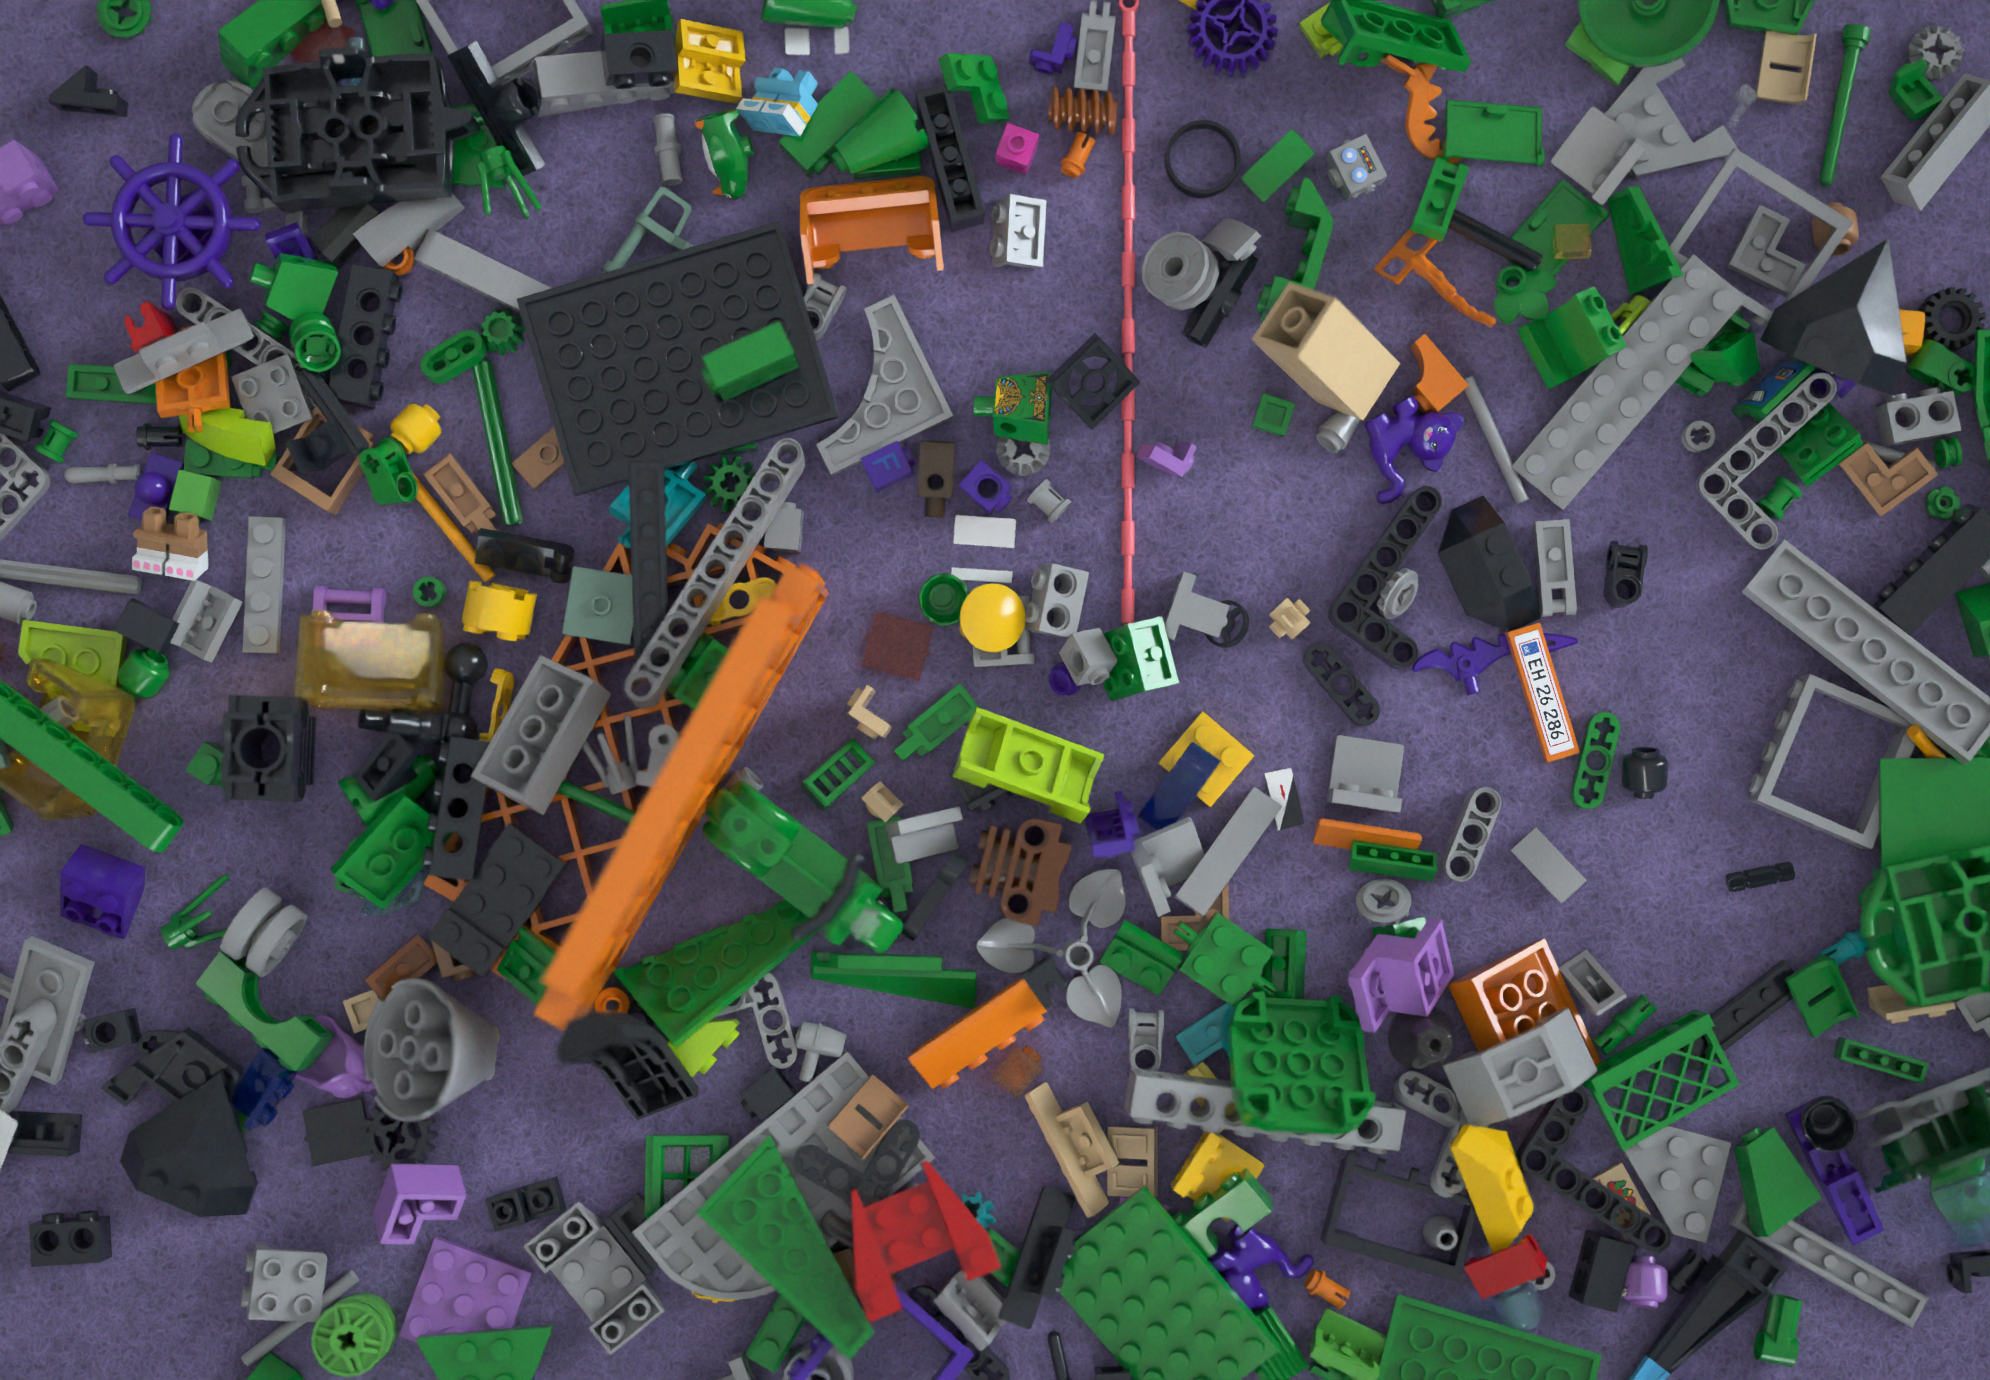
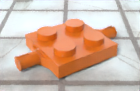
M185 326L180 329V332L186 329ZM226 351L155 382L157 412L161 418L187 415V430L191 433H196L197 429L199 433L203 430L202 413L230 408Z

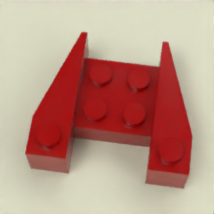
M928 1161L920 1163L927 1182L869 1206L863 1207L857 1189L850 1192L855 1289L869 1323L902 1309L890 1274L952 1248L965 1281H971L1001 1268L988 1233Z

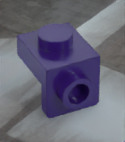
M1060 23L1051 54L1031 49L1029 64L1034 65V70L1046 75H1053V72L1061 74L1066 57L1073 58L1078 39L1072 37L1074 26Z

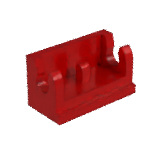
M149 301L140 305L141 315L145 318V323L142 327L136 328L134 320L128 315L125 316V326L132 339L130 346L137 353H140V349L179 333L172 316Z
M1529 1234L1524 1236V1239L1520 1240L1519 1243L1480 1259H1477V1257L1470 1258L1469 1262L1464 1264V1269L1483 1300L1544 1275L1548 1259L1541 1251L1535 1238Z

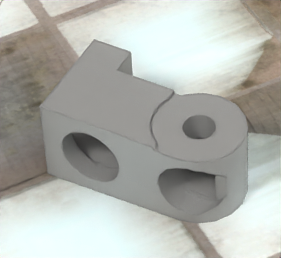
M664 724L658 725L650 731L648 743L651 747L648 769L647 772L637 771L635 784L653 787L681 737L675 728Z

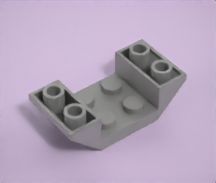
M1568 1007L1536 1021V1027L1479 1053L1472 1050L1441 1064L1469 1125L1484 1126L1511 1119L1574 1090L1597 1072V1068Z
M579 1201L523 1246L544 1273H547L549 1270L553 1272L593 1322L589 1330L609 1355H612L665 1311L650 1278L646 1276L604 1221Z

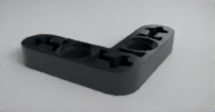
M956 850L903 925L901 934L914 941L968 864L969 859Z
M900 1119L896 1121L886 1133L864 1173L859 1172L812 1144L804 1145L795 1152L793 1158L794 1167L802 1176L851 1204V1191L857 1189L859 1194L862 1189H870L874 1181L867 1179V1177L872 1172L878 1180L888 1182L885 1189L878 1185L874 1192L878 1198L876 1202L887 1198L919 1142L920 1131L910 1120ZM907 1125L911 1127L910 1134L913 1136V1140L902 1143L899 1150L906 1153L901 1159L894 1151L884 1148L888 1142L894 1147L898 1141L895 1130L897 1128L903 1130ZM811 1151L815 1152V1160L823 1166L825 1159L832 1161L825 1169L822 1180L815 1177L820 1173V1170L813 1166H810L807 1170L802 1168L803 1161L799 1159L802 1153L808 1155ZM888 1155L895 1159L896 1169L892 1174L884 1176L877 1171L876 1164L880 1157ZM836 1168L844 1169L849 1175L848 1183L842 1188H835L829 1183V1175ZM859 1194L860 1200L862 1202L863 1197ZM870 1201L867 1205H863V1207L874 1204V1202Z

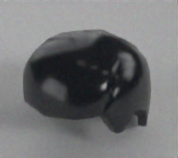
M1823 1095L1810 1100L1801 1111L1800 1126L1802 1132L1813 1148L1818 1151L1836 1153L1847 1149L1855 1140L1858 1128L1857 1120L1850 1108L1841 1099Z

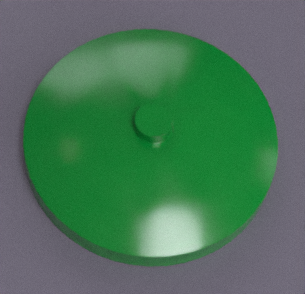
M1578 0L1581 22L1593 45L1610 59L1633 67H1656L1684 57L1705 38L1714 23L1719 6V0Z

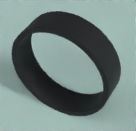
M1209 120L1193 121L1179 128L1170 139L1165 154V169L1172 184L1182 193L1196 198L1212 197L1226 190L1233 182L1240 165V149L1233 134L1223 125ZM1194 129H1209L1221 134L1229 142L1234 152L1235 167L1232 175L1226 182L1213 189L1198 190L1188 187L1176 177L1170 164V150L1175 141L1184 133Z

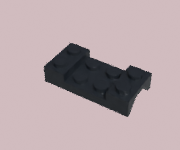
M515 823L507 825L488 851L490 854L473 875V879L468 882L452 906L444 911L426 936L481 977H486L490 974L509 948L511 942L519 934L518 929L525 926L569 865L567 861L549 852L527 836Z

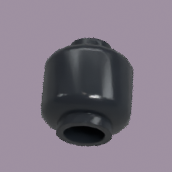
M1635 747L1632 749V753L1623 757L1622 785L1625 789L1633 792L1635 798L1652 799L1655 793L1661 792L1667 787L1668 761L1665 756L1660 754L1659 749Z

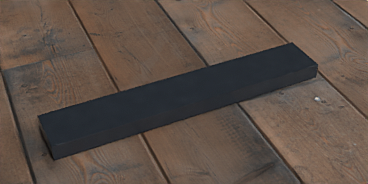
M664 460L628 461L634 666L668 614ZM658 655L654 660V666H665L669 662V655Z

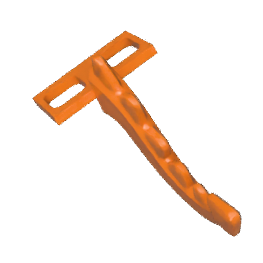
M1385 54L1381 61L1382 63L1403 76H1408L1402 86L1409 92V101L1405 115V129L1409 141L1421 155L1435 160L1437 155L1442 156V149H1439L1441 141L1438 138L1432 141L1428 140L1435 132V127L1424 124V121L1433 119L1437 115V112L1429 105V102L1442 92L1440 87L1429 82L1437 66L1428 63H1416L1412 69L1392 55ZM1451 157L1446 162L1454 164L1463 158Z
M1409 229L1373 268L1376 273L1397 285L1414 269L1415 274L1426 279L1438 294L1456 310L1474 321L1485 324L1489 328L1496 324L1494 317L1483 311L1478 312L1474 306L1466 303L1465 298L1457 294L1456 288L1447 281L1443 272L1426 258L1427 252L1437 242L1435 239L1427 237L1428 241L1418 251H1413L1405 245L1417 233ZM1394 258L1406 263L1405 267L1396 276H1391L1383 271L1386 265Z

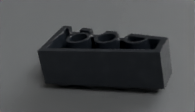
M1968 504L1941 533L1929 542L1927 548L1919 557L1913 558L1905 565L1901 571L1903 574L1894 583H1887L1877 593L1876 597L1879 599L1874 605L1896 626L1910 636L1990 559V515L1983 508Z

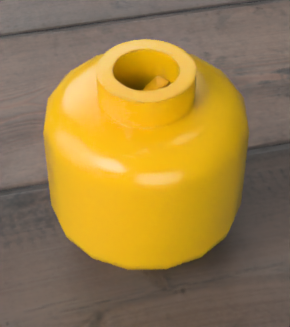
M408 404L392 420L390 424L392 434L390 437L401 443L405 453L411 454L414 452L422 454L441 434V427L437 422L440 416L427 404L423 407L417 404Z

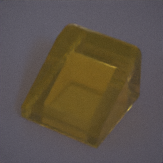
M1554 224V259L1589 258L1591 254L1589 224Z

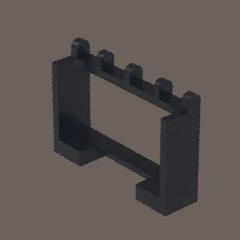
M1348 1150L1345 1159H1342L1320 1236L1322 1242L1326 1245L1458 1282L1477 1214L1470 1196L1457 1193L1452 1197L1445 1198L1464 1204L1457 1230V1244L1452 1248L1449 1260L1424 1253L1422 1255L1358 1237L1354 1233L1336 1229L1351 1172L1441 1197L1434 1192L1430 1185L1417 1182L1418 1168L1411 1167L1408 1179L1384 1173L1386 1159L1380 1157L1377 1159L1374 1170L1353 1164L1356 1151ZM1445 1176V1186L1450 1187L1452 1185L1450 1177Z

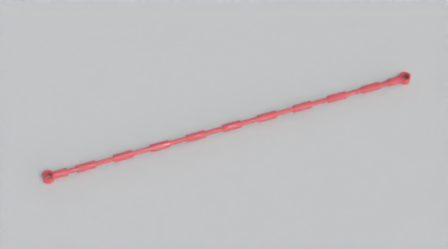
M1119 0V9L1122 12V37L1125 38V52L1122 53V87L1124 88V119H1122V154H1124V185L1122 186V220L1124 221L1122 287H1124V319H1122L1121 354H1124V364L1132 372V354H1135V319H1133V287H1135V252H1133V221L1135 220V185H1133V154H1135V119L1133 118L1135 52H1133V38H1135L1136 11L1138 10L1139 0H1133L1135 5L1132 8L1125 7L1123 5L1124 0ZM1135 388L1121 401V421H1124V454H1121V488L1124 489V521H1121V556H1124V589H1121V623H1124V625L1135 622V589H1132V556H1135V521H1132V489L1135 488V454H1132Z

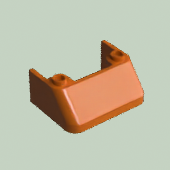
M914 176L811 187L801 192L800 237L807 284H814V267L817 269L833 267L834 263L840 259V252L907 245L908 252L920 259L931 258L935 255L937 271L944 270L935 182L932 178Z

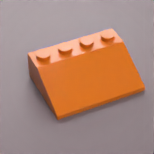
M1545 938L1479 967L1448 984L1478 1053L1536 1027V1021L1568 1007L1594 1064L1597 1065L1601 1062Z

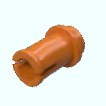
M1077 132L1075 134V139L1066 158H1062L1060 161L1062 165L1060 171L1074 179H1078L1080 174L1085 173L1084 165L1096 143L1095 139L1091 136L1084 142L1087 136L1085 133Z
M1313 1269L1304 1282V1287L1308 1289V1293L1311 1296L1316 1294L1334 1305L1337 1309H1341L1346 1304V1301L1336 1296L1335 1293L1342 1298L1348 1299L1350 1296V1290L1328 1278L1324 1270L1317 1271Z

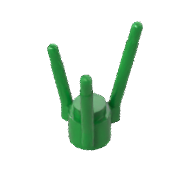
M505 146L492 147L480 154L482 162L475 166L480 176L485 215L491 214L487 175L491 176L493 181L506 180L525 219H528L530 214L511 174H513L536 210L541 209L539 201L515 165L510 151L506 150Z
M224 874L181 911L170 916L171 922L161 926L162 936L171 949L176 950L184 945L189 950L198 944L224 937L227 929L198 937L195 936L199 933L197 924L212 915L211 910H206L193 918L187 915L229 879L227 874Z

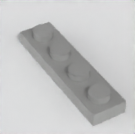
M249 517L242 652L280 654L285 518Z

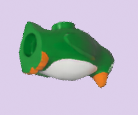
M738 109L712 113L695 120L696 127L701 129L702 147L708 167L721 182V185L714 189L712 193L735 200L743 197L746 192L749 173L748 157L754 155V147L750 136L742 137L734 124V121L739 116Z

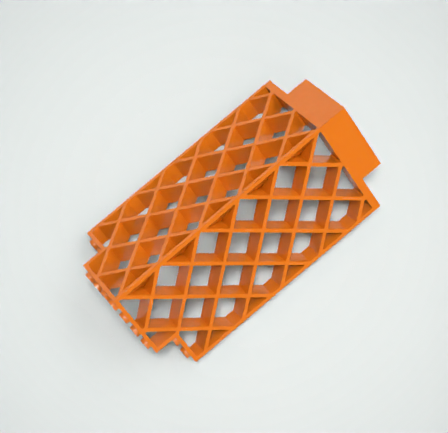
M708 523L688 559L685 558L687 551L672 542L667 546L666 556L684 565L686 571L668 576L667 587L689 581L713 537L718 535L724 524L719 523L717 527H714ZM735 538L728 542L729 545L736 549L740 548L743 544ZM618 543L603 571L616 573L621 564L624 574L632 575L631 559L628 551L630 547L626 548L625 543L623 546ZM757 544L744 565L747 567L750 581L759 578L755 566L756 560L783 574L769 599L761 595L750 616L725 622L720 626H710V624H707L702 634L705 632L712 638L718 634L740 628L743 629L640 810H637L632 788L621 792L625 807L637 812L624 838L586 848L573 799L560 793L555 794L550 804L560 801L562 803L575 851L558 857L565 861L577 859L588 901L580 913L544 922L539 905L530 917L532 925L526 923L524 928L532 930L558 952L542 980L549 987L533 1013L534 1015L564 1031L569 1021L587 1015L594 1009V1002L598 994L607 986L613 975L612 971L616 970L703 817L706 805L720 787L829 595V592L824 587L826 583L823 581L824 579L810 567L800 563L798 568H796V565L780 556L774 561L764 555L767 549ZM715 567L709 572L708 576L724 572L725 569L723 567ZM694 597L695 608H700L703 597ZM682 634V635H679V636H675V637H676V638H680V637L685 636V634ZM565 635L552 661L563 665L579 638L585 662L567 666V668L578 673L588 671L590 678L604 688L599 668L634 658V648L596 658L591 639ZM666 690L659 703L652 708H640L612 716L607 701L600 714L601 719L596 721L591 731L604 728L608 745L617 764L624 761L615 725L623 723L626 715H629L631 720L662 712L665 724L677 730L672 709L686 704L677 698L669 700ZM602 781L581 787L592 793L607 789L604 788ZM487 785L484 802L492 790V788ZM496 791L501 810L483 814L481 824L503 818L505 827L509 823H515L518 826L515 814L532 809L522 804L513 806L512 800L509 797ZM452 833L444 847L445 851H454L459 847L460 837L457 833ZM617 848L596 885L588 855ZM428 875L423 885L454 902L470 880L457 879V883L447 877ZM576 921L564 943L545 933V930L548 928ZM520 933L517 935L514 941H517ZM504 953L501 959L493 968L492 972L506 979L497 971V968L505 955Z

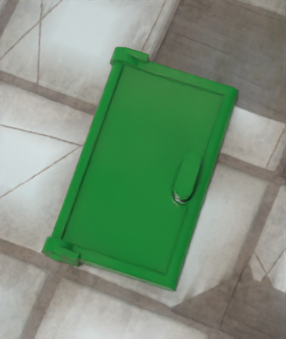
M355 0L356 7L359 8L372 56L433 53L420 6L416 0H394L390 7L381 11L375 8L369 0Z
M1446 100L1445 142L1442 144V156L1447 159L1455 157L1534 164V166H1542L1544 163L1542 108Z
M1561 179L1510 238L1542 254L1543 258L1537 269L1547 271L1555 277L1603 221H1606L1610 215L1599 204H1593L1568 182ZM1506 259V260L1509 261L1513 266H1518V267L1522 268L1523 270H1525L1526 272L1529 271V270H1527V269H1525V268H1523V267H1521V266H1519V265L1513 263L1512 261Z

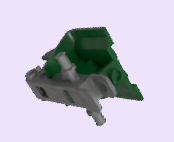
M1990 1067L1924 1093L1903 1098V1101H1891L1854 1115L1856 1120L1876 1114L1879 1119L1873 1122L1874 1131L1878 1134L1886 1133L1885 1137L1867 1143L1869 1148L1896 1139L1881 1146L1885 1164L1892 1173L1883 1176L1881 1186L1874 1188L1876 1193L1943 1172L1990 1153Z

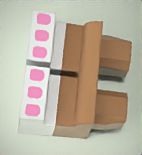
M152 506L143 512L141 526L133 532L134 538L137 539V554L132 557V570L159 575L165 572V576L195 581L208 569L207 531L199 529L197 514L179 513L174 517L173 525L166 523V510L164 508Z

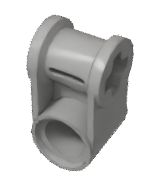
M817 273L814 274V284H808L803 297L809 317L819 320L818 327L813 330L816 341L825 334L833 315L838 311L847 291V287L843 285L837 287L826 282Z
M1129 1008L1128 1060L1131 1068L1142 1069L1136 1065L1135 1057L1139 1051L1144 1049L1150 1050L1154 1056L1152 1065L1144 1070L1157 1071L1160 1067L1161 1043L1164 1032L1163 1010L1158 1009L1156 1013L1136 1012L1134 1008ZM1138 1023H1153V1026H1138Z

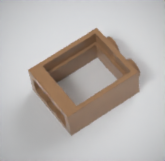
M314 407L311 412L313 419L304 422L294 439L304 438L323 423L328 422L318 407ZM357 425L369 443V448H375L377 445L371 442L375 436ZM287 448L270 475L327 512L337 515L364 471L360 466L358 455L332 496L295 473L297 467Z

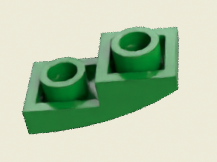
M1292 128L1241 179L1264 203L1315 152Z

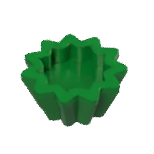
M495 308L492 315H484L485 322L479 325L478 329L482 332V339L487 343L488 352L497 350L501 356L507 350L516 352V345L524 343V338L521 334L526 331L525 326L520 324L521 315H513L510 308L504 311Z

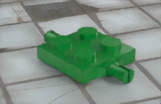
M1215 912L1207 925L1198 932L1182 921L1178 923L1177 926L1188 934L1186 935L1178 928L1174 929L1173 934L1189 943L1187 955L1177 968L1179 971L1234 1008L1238 1006L1245 994L1253 989V987L1259 992L1264 991L1267 997L1271 998L1274 995L1264 988L1263 985L1276 992L1277 986L1261 976L1263 967L1274 952L1272 949L1218 912Z

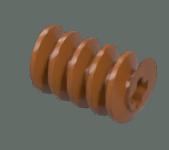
M1053 86L1050 94L1048 124L1050 120H1053L1055 130H1060L1063 122L1066 121L1069 131H1073L1077 122H1080L1082 132L1086 133L1092 123L1096 134H1100L1103 126L1107 125L1109 135H1114L1118 98L1114 102L1111 91H1107L1103 100H1100L1098 90H1093L1090 98L1087 99L1085 90L1082 88L1079 89L1076 98H1073L1070 87H1066L1063 95L1059 96L1057 86Z

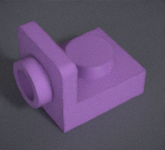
M1156 442L1155 445H1141L1136 457L1169 476L1182 477L1193 465V454L1197 447L1191 443L1179 442L1173 450L1162 443Z

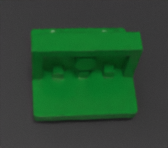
M1828 402L1776 450L1787 461L1804 485L1809 487L1864 444L1860 440L1861 435Z

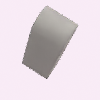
M1489 787L1474 788L1465 797L1440 861L1441 873L1447 879L1463 882L1472 878L1476 872L1501 808V797L1494 789ZM1481 793H1485L1490 798V807L1485 812L1479 811L1475 804L1477 796ZM1468 825H1473L1478 832V837L1472 844H1468L1463 839V830ZM1459 856L1465 862V870L1462 874L1456 876L1451 872L1450 863L1452 859Z

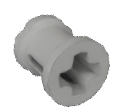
M1046 479L1033 491L1027 501L1030 504L1034 503L1048 516L1047 521L1052 524L1066 511L1072 501L1069 499L1064 500L1050 486L1051 482Z

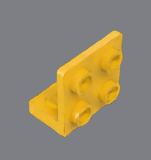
M1204 1131L1170 1185L1175 1192L1184 1198L1187 1195L1195 1201L1201 1194L1207 1191L1211 1194L1221 1187L1220 1182L1234 1171L1238 1174L1247 1168L1257 1179L1264 1168V1164L1222 1135ZM1221 1217L1227 1222L1230 1221V1218Z

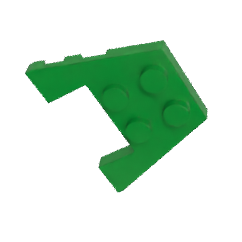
M1723 0L1727 27L1764 33L1772 31L1797 35L1815 0Z

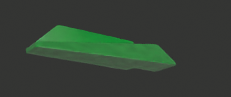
M811 952L810 976L812 979L974 1009L976 970L942 969V956Z

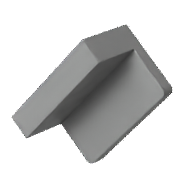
M960 806L885 824L894 862L900 864L958 849L953 822L963 820Z

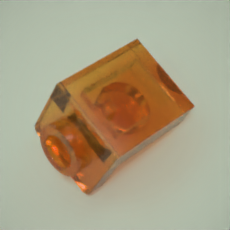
M1016 1044L991 1075V1078L1018 1099L1036 1075L1040 1074L1044 1069V1066L1039 1062L1042 1056L1027 1044L1023 1049Z

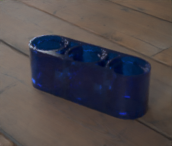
M1192 741L1141 810L1138 817L1157 831L1176 823L1221 760Z

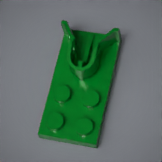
M1331 0L1321 18L1322 26L1344 45L1337 58L1341 66L1343 64H1354L1358 67H1374L1380 64L1386 53L1408 58L1414 63L1420 64L1424 62L1436 65L1446 71L1452 69L1464 73L1472 62L1451 20L1374 0ZM1361 53H1368L1365 58H1358Z

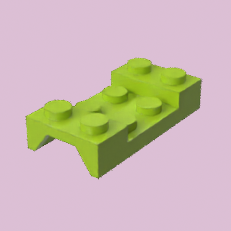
M977 707L969 718L952 777L985 788L988 783L1049 805L1050 813L1081 823L1089 814L1090 806L1088 799L1093 780L1103 761L1104 754Z

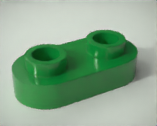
M461 331L429 350L421 360V370L432 383H446L481 362L486 355L487 345L476 331Z

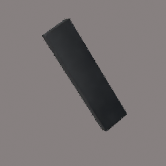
M1781 960L1710 1015L1715 1025L1712 1027V1030L1723 1052L1793 998L1785 978L1792 975L1794 971L1785 960ZM1704 1035L1694 1041L1691 1055L1705 1059L1709 1044ZM1689 1058L1690 1064L1696 1071L1702 1069L1704 1062Z

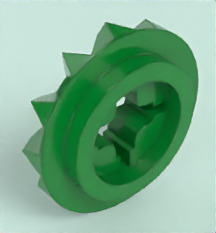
M99 0L97 18L102 28L118 39H132L138 33H145L147 23L152 21L150 16L152 5L149 0ZM129 5V9L136 16H126L124 21H122V17L113 9H125Z

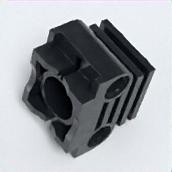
M229 695L228 712H224L223 719L224 749L221 765V782H225L224 800L303 801L306 785H314L316 717L309 716L307 699L302 697ZM274 732L280 740L281 750L276 762L268 766L261 755V745L265 737Z

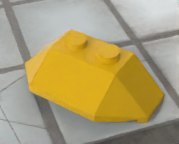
M1463 1125L1450 1148L1491 1251L1494 1253L1509 1247L1521 1232L1526 1221L1532 1215L1534 1210L1533 1202L1507 1131Z

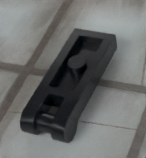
M480 528L475 563L550 577L554 582L567 583L571 578L572 571L569 563L574 559L575 550L572 546L563 543ZM546 557L553 558L556 562L547 561Z

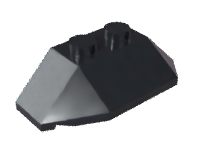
M1481 496L1452 509L1437 554L1465 614L1506 632L1521 628L1540 619L1532 580L1504 521L1487 499Z

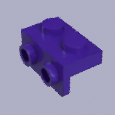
M1121 791L1114 792L1117 809L1088 814L1084 819L1094 858H1112L1119 853L1135 850L1133 837L1139 836L1137 822L1133 815L1131 801L1124 802Z

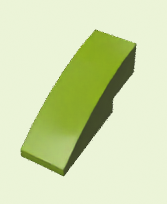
M224 408L202 413L203 430L199 433L197 429L196 433L189 432L187 430V415H179L181 429L184 434L207 449L226 457L266 466L276 451L271 422L245 419L244 410Z

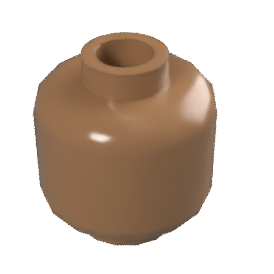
M1829 203L1826 205L1854 222L1831 255L1839 256L1848 253L1851 247L1858 242L1857 215L1852 208L1843 206L1841 203ZM1812 217V238L1816 249L1820 250L1834 229L1817 218Z

